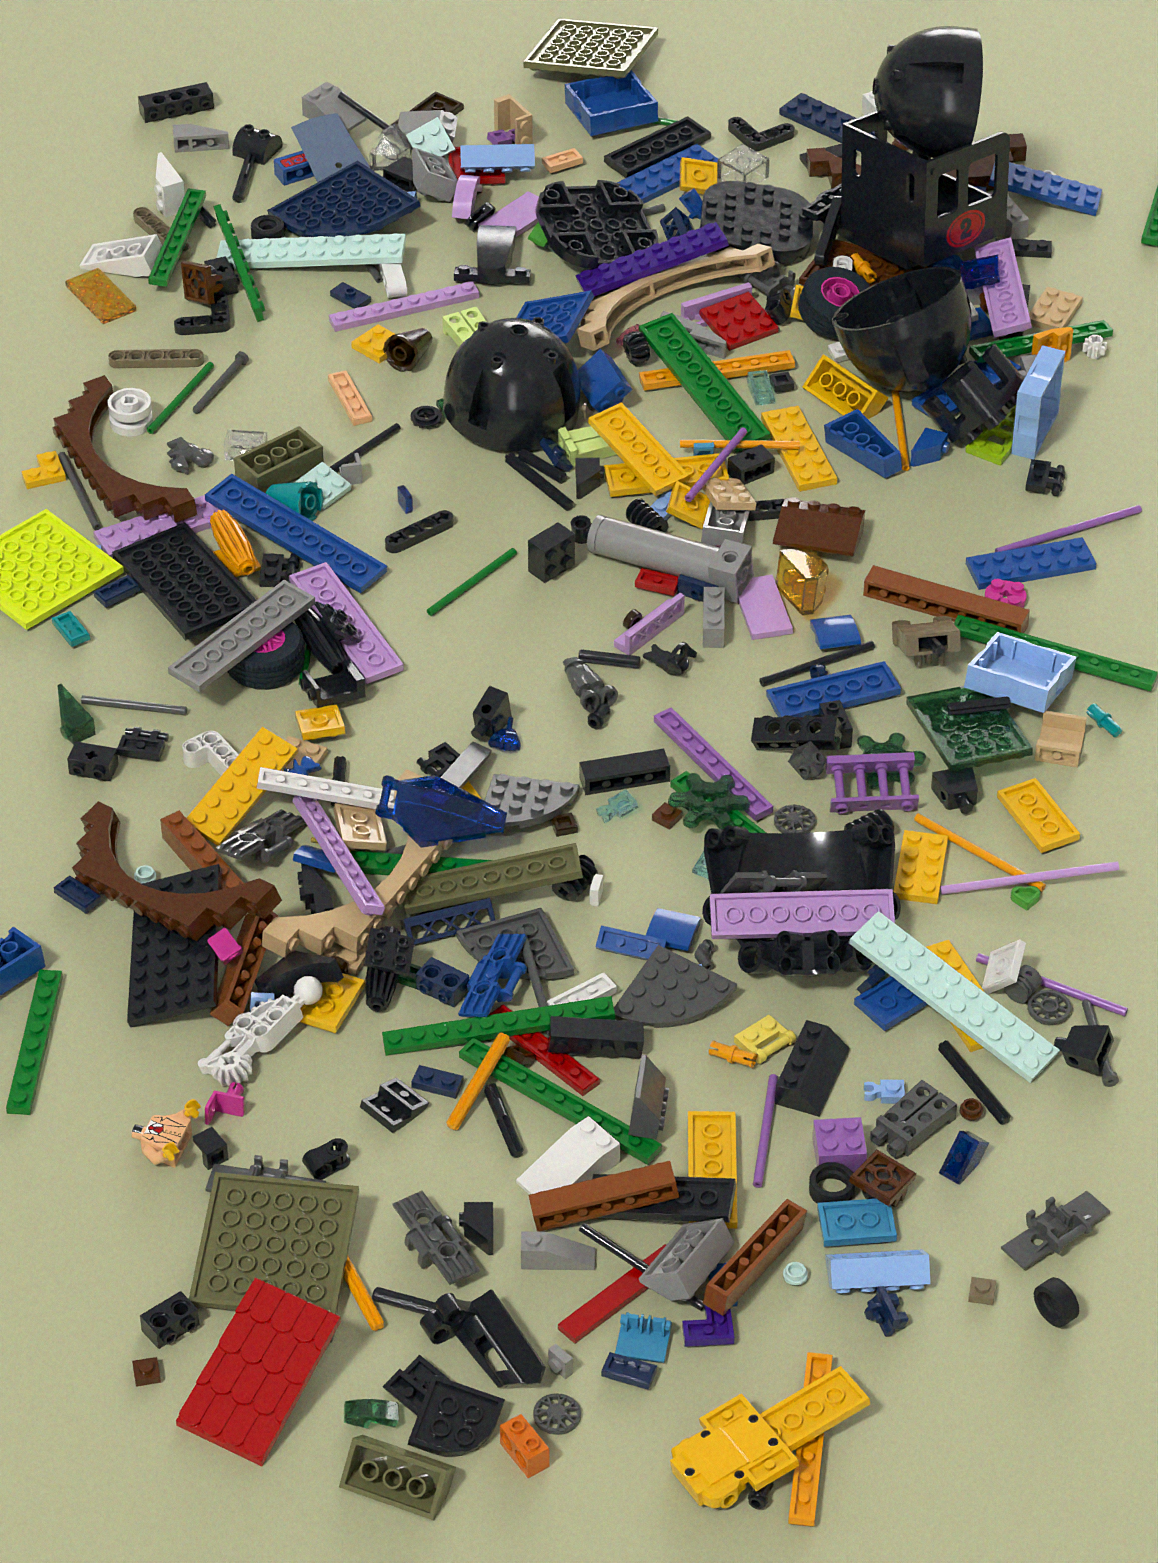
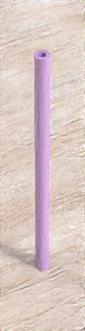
M1119 862L940 886L941 895L1119 870Z

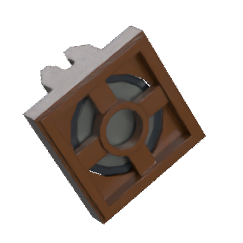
M190 261L181 262L184 298L209 305L215 303L214 293L220 291L223 287V284H220L222 276L218 275L216 269L211 265Z
M876 1149L850 1176L849 1182L861 1189L866 1199H877L887 1206L897 1207L899 1200L901 1202L904 1200L908 1186L915 1180L917 1173Z

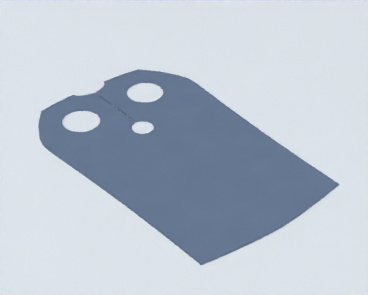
M338 113L315 117L291 127L317 182L357 160L370 168ZM339 162L342 164V167L337 168L335 164Z

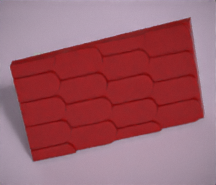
M255 1277L236 1308V1313L222 1334L219 1344L196 1380L195 1387L182 1406L176 1419V1426L262 1467L340 1325L341 1317Z

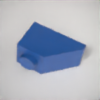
M926 427L911 450L910 466L916 467L940 461L943 454H947L950 447V442H947L948 433Z

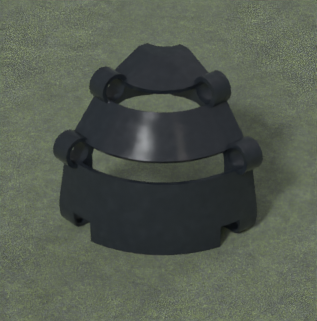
M874 822L856 824L851 830L812 833H750L745 827L731 825L725 826L723 830L708 829L704 837V856L711 894H721V890L736 872L767 871L768 875H774L775 878H785L793 870H797V872H820L821 874H827L828 878L816 891L892 889L895 858L893 828L889 824L877 825ZM893 892L894 917L896 921L900 915L901 905L898 896ZM709 896L704 902L702 914L705 922L711 926ZM835 930L814 932L811 937H804L799 932L781 931L776 938L736 939L741 945L738 952V964L742 971L750 974L764 975L773 969L785 976L817 977L832 975L841 969L848 973L865 971L871 967L873 962L849 944L852 936H838ZM758 953V961L755 964V955Z

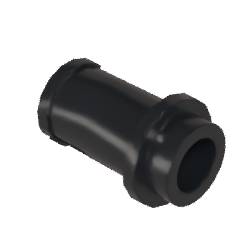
M604 703L599 704L594 713L589 714L588 725L594 729L602 727L604 719L611 712L609 711L610 707Z
M774 1481L758 1491L753 1490L749 1493L748 1502L751 1507L762 1509L767 1505V1497L774 1486Z

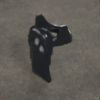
M686 642L679 643L672 652L664 651L656 644H653L651 651L643 654L644 659L652 661L656 666L674 675H681L688 669V657H697V652Z

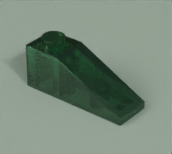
M58 684L62 726L60 727V732L62 736L74 745L76 741L81 742L96 735L92 716L62 684Z

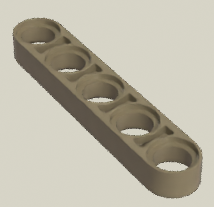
M136 208L133 211L135 223L149 235L157 234L163 246L170 227L148 208ZM186 242L183 249L185 252H182L179 260H186L191 257V248Z
M199 349L114 350L108 354L109 365L113 368L199 367L204 363L203 352Z

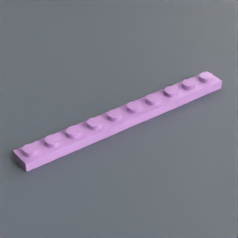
M294 795L292 800L360 911L369 916L373 914L383 915L385 909L383 903L317 799Z

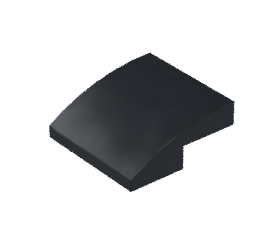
M396 1077L381 1084L378 1093L362 1099L360 1108L393 1133L421 1114L428 1107L429 1102Z
M419 1354L404 1371L399 1369L383 1385V1388L418 1416L433 1374L448 1380L450 1379Z

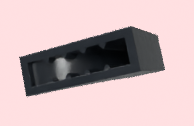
M291 951L286 958L283 957L256 978L255 984L258 988V993H274V999H277L282 995L287 996L294 992V985L297 980L304 976L315 977L320 983H338L344 976L336 958Z

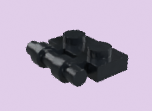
M1031 459L1025 490L1045 493L1046 488L1052 490L1053 496H1058L1063 489L1062 481L1066 475L1065 467L1058 465L1055 468L1051 467V462Z
M263 553L259 579L260 587H275L283 580L290 583L289 575L297 573L296 569L299 567L300 561L298 556L291 553L290 558L284 560V554Z
M142 727L126 728L125 735H122L117 747V753L119 756L160 761L165 748V741L167 742L169 739V733L161 732L158 729H153V731L142 730Z
M444 742L428 751L429 759L425 760L423 757H420L417 760V764L420 766L421 771L432 776V780L436 783L460 754ZM439 766L441 769L437 770L434 767Z

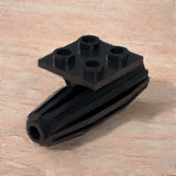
M316 601L314 605L320 614L310 607L294 621L303 634L304 642L315 658L332 675L342 673V661L348 660L340 641L348 638L359 643L361 639L357 634L358 630L347 620L348 616L343 610H336L327 603L322 604Z
M393 926L381 927L380 930L370 928L363 966H367L365 978L366 1005L375 1012L387 1009L396 989L399 974L409 976L415 938L401 935V932Z

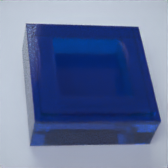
M398 486V503L406 514L413 511L412 495L406 486Z

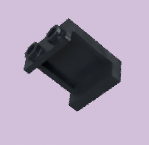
M351 660L342 661V673L313 679L307 670L302 671V679H300L301 689L307 693L309 701H312L317 708L366 697L365 679Z

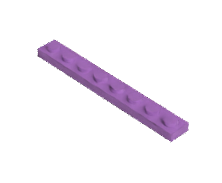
M672 707L654 715V723L751 818L757 821L773 813V805Z

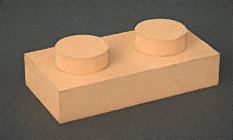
M575 148L543 157L542 164L550 173L583 164V157Z

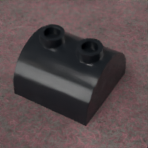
M246 124L239 129L235 136L232 154L233 156L245 159L247 154L251 153L252 156L256 157L255 163L265 165L283 147L282 139L279 135L270 133L267 129L260 130L254 128L251 124Z

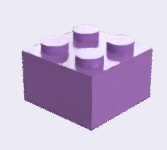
M861 1117L818 1119L813 1121L812 1139L816 1166L826 1162H836L845 1165L854 1173L866 1161L867 1151Z

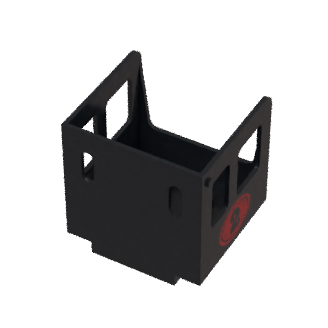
M877 111L843 123L841 227L856 234V245L907 270L918 265L922 267L928 266L1005 234L1010 136L1005 132H998L931 159V157L914 151L910 153L888 143L887 130H884ZM874 131V132H875V136H873V135H871V134H869V133H871V132ZM857 148L861 152V175L856 171ZM995 154L994 191L991 195L968 184L969 166L972 162ZM956 169V178L946 174Z

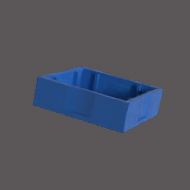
M632 70L622 79L606 76L564 84L565 104L590 136L658 121L657 100L642 86L641 81Z

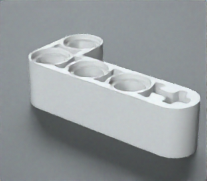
M213 730L188 739L182 745L185 766L197 768L209 762L221 776L239 755L218 732Z

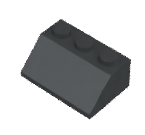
M641 1055L628 1135L657 1140L658 1130L663 1131L669 1088L665 1087L666 1077L647 1055Z

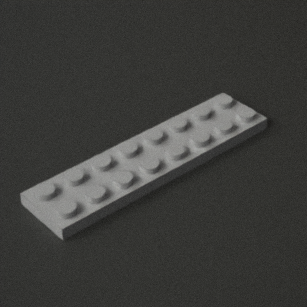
M283 580L169 666L168 674L201 692L315 604V597Z

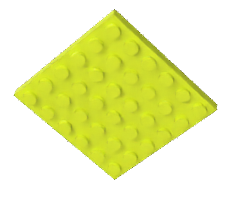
M47 509L0 535V610L26 630L124 573V567Z

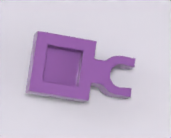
M503 129L488 132L487 140L493 145L512 144V142H515V129H511L508 132H505Z

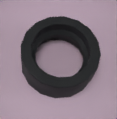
M826 1162L818 1165L812 1170L809 1177V1195L815 1203L852 1200L855 1191V1185L849 1182L850 1176L853 1174L852 1171L845 1165L836 1162ZM825 1179H837L843 1182L846 1187L837 1192H829L820 1188L818 1183Z
M1052 1277L1035 1288L1033 1294L1036 1307L1044 1319L1051 1325L1060 1328L1078 1317L1079 1304L1077 1298L1064 1281Z

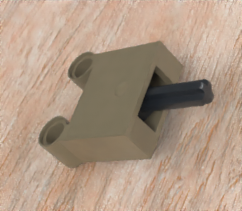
M949 616L935 617L933 622L910 624V621L907 620L892 622L893 644L897 645L906 656H914L916 667L922 665V655H924L926 664L932 663V654H936L938 664H944L945 653L961 651L960 630L954 625L952 618Z

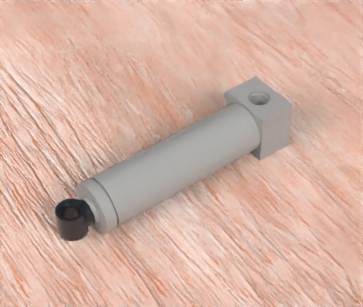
M584 515L576 516L570 522L571 531L575 533V542L578 544L587 543L589 552L678 577L682 574L719 587H725V600L738 603V595L742 594L754 576L752 546L725 539L721 547H716L603 515L596 516L592 523L589 517Z

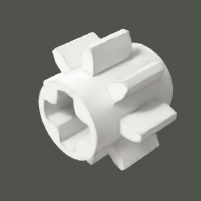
M1091 335L1089 338H1085L1082 351L1087 352L1089 358L1098 359L1101 355H1105L1107 342H1103V338L1099 335Z

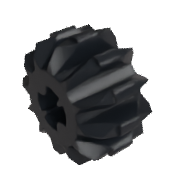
M633 331L624 335L622 340L623 347L629 362L636 365L648 361L650 349L644 334L640 331Z

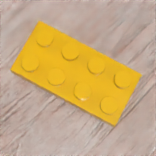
M1036 778L997 791V798L1040 853L1080 839L1079 831Z
M904 830L893 891L899 900L938 904L948 843L947 835Z

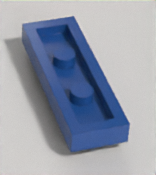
M601 925L595 947L603 951L648 960L658 945L666 948L668 942L667 940Z

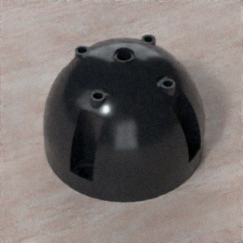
M959 26L932 27L906 37L897 45H888L887 56L882 61L873 80L872 93L884 130H887L903 146L918 154L935 158L973 142L980 109L983 80V50L978 29Z
M924 268L881 281L846 301L832 318L839 342L851 363L860 373L872 382L880 385L882 389L901 392L925 391L944 381L958 365L967 362L965 353L971 334V307L961 274L954 268Z
M535 317L532 321L521 318H505L490 323L479 322L478 329L460 345L450 362L444 386V414L455 430L475 443L506 451L537 450L542 448L540 446L542 438L557 443L558 429L566 427L567 431L573 430L578 420L580 380L575 361L567 346L554 332L544 326V319L540 317Z

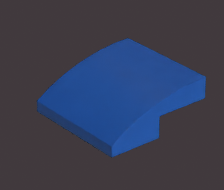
M851 614L810 620V628L815 634V642L820 649L861 644V638Z
M303 845L294 852L293 861L333 873L336 872L324 851L320 848Z
M657 908L649 924L646 936L667 940V947L689 951L694 942V935L700 926L701 917Z

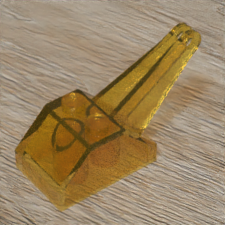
M801 548L797 550H780L776 585L781 594L802 616L814 614L822 604L823 596L826 592L825 582L829 572L828 565L817 556V551Z

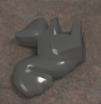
M182 437L167 442V446L170 448L167 455L173 458L169 461L171 467L186 475L189 474L188 463L194 462L198 466L205 467L214 460V454L211 450L199 449L195 444L185 441Z

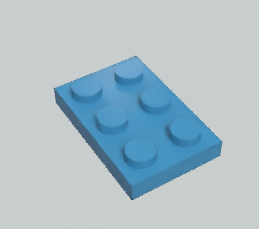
M877 1199L817 1203L824 1247L897 1241L891 1205L887 1206Z

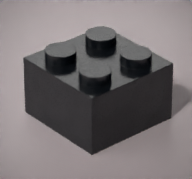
M559 522L528 540V572L542 582L550 581L575 565V533Z

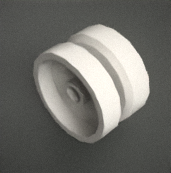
M124 388L114 392L109 397L110 428L115 433L131 437L147 432V428L153 422L151 397L147 392L137 388Z

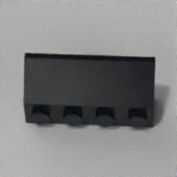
M806 1020L776 1084V1105L820 1117L850 1049L829 1026Z

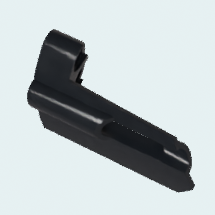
M490 1289L473 1301L460 1300L454 1294L446 1293L435 1302L437 1310L428 1312L421 1318L420 1326L433 1344L443 1343L456 1336L498 1388L513 1384L532 1385L541 1383L546 1369L545 1365L493 1290ZM494 1348L508 1370L496 1371L485 1353L489 1349Z

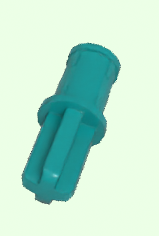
M1096 703L1091 704L1087 708V715L1097 722L1099 728L1103 727L1113 737H1118L1122 733V728L1112 720L1111 714L1104 712Z

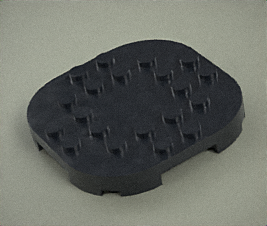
M597 180L595 186H566L564 181H558L545 186L544 191L540 192L535 208L538 222L551 249L570 264L582 268L596 269L600 264L612 263V261L619 257H625L637 250L649 248L658 242L656 229L650 228L642 211V200L632 190L629 189L627 192L626 189L620 187V184L616 182Z
M724 181L710 186L703 195L700 228L706 224L716 222L729 246L718 249L716 252H720L728 247L745 250L756 244L772 247L774 261L780 264L792 263L798 257L804 258L809 253L813 236V220L802 215V209L809 205L810 202L794 191L772 185L755 184L753 182Z

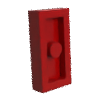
M641 568L635 580V587L674 596L678 589V576Z

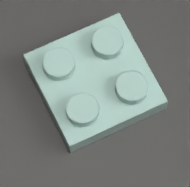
M438 117L406 134L413 148L415 147L440 157H444L456 150Z
M323 462L296 481H311L319 484L317 485L318 488H321L323 491V510L350 491L352 484Z

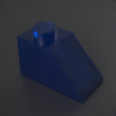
M959 1131L939 1174L957 1184H961L978 1166L989 1142L970 1131Z

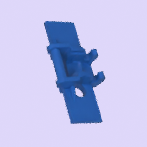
M526 934L497 935L489 953L484 955L483 959L477 963L467 983L468 994L458 1013L459 1016L487 1017L496 1000L497 1002H509L514 996L513 991L521 975L525 974L527 970L525 964L515 962L527 938ZM505 955L502 959L497 960L498 957ZM498 979H509L504 989L500 987L497 982Z

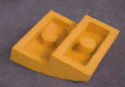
M1055 328L1033 335L1031 355H1038L1043 345L1065 351L1064 363L1069 361L1071 357L1073 328Z

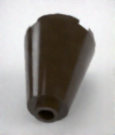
M420 328L390 336L384 343L383 348L384 353L386 352L388 357L386 359L387 362L394 369L401 372L413 369L431 345L432 335L427 329Z

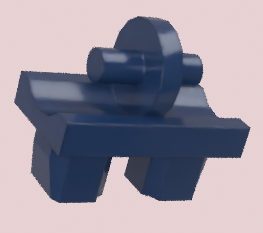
M878 1286L874 1298L867 1302L868 1307L865 1309L864 1315L867 1320H875L876 1323H879L885 1337H890L895 1329L905 1328L909 1318L906 1312L896 1311L899 1305L897 1294L887 1293L884 1286Z

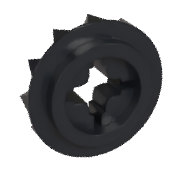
M433 406L417 407L410 414L413 425L419 426V428L426 427L428 429L430 426L436 427V424L441 423L442 413Z

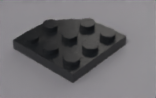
M433 1374L407 1445L441 1456H459L472 1452L482 1446L493 1433L505 1399Z

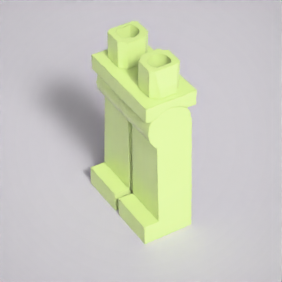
M477 307L463 310L461 315L459 312L442 316L443 333L446 336L449 335L460 347L478 329V323L486 322ZM473 314L474 318H470L467 315ZM456 319V323H452L450 320Z
M591 426L567 431L566 427L558 429V445L565 450L564 454L573 467L575 466V458L603 459L617 455Z

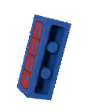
M303 150L274 159V174L284 186L314 177Z

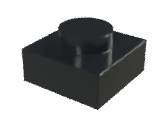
M788 371L769 375V381L774 392L794 389V382Z

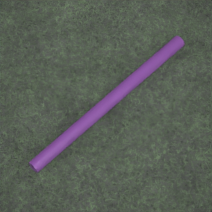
M741 428L685 495L686 501L691 502L739 444L747 434L745 428Z
M775 1074L769 1075L753 1180V1186L756 1188H760L763 1185L775 1103V1090L778 1082V1076Z

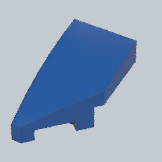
M693 188L683 194L679 200L691 213L688 218L694 219L695 217L701 219L702 199Z

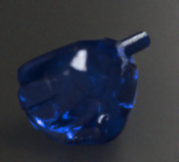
M508 717L507 728L497 731L490 737L488 741L489 747L504 751H519L521 749L519 736L512 729L513 717Z

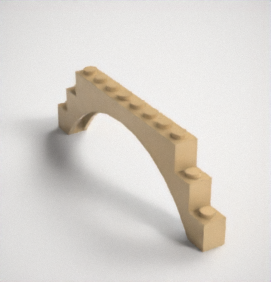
M756 244L745 250L728 247L718 253H708L644 277L592 301L580 322L581 327L577 328L581 347L595 351L609 344L611 332L627 314L656 297L694 283L735 274L761 272L774 266L775 261L772 247Z
M406 769L395 782L394 798L405 819L408 841L401 859L391 874L374 889L385 907L383 915H365L354 901L330 911L307 916L275 917L263 930L262 947L286 958L291 951L294 952L297 949L298 945L319 955H322L326 949H330L334 942L355 953L362 946L367 945L370 928H381L382 922L386 918L391 917L394 908L398 904L403 903L406 894L410 890L413 891L421 876L425 877L430 866L433 863L436 864L442 852L448 850L452 844V828L439 822L441 814L420 804L422 797L429 790V779Z

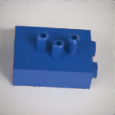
M599 349L578 369L580 388L592 407L598 412L623 402L624 397L633 390L612 357L602 349Z

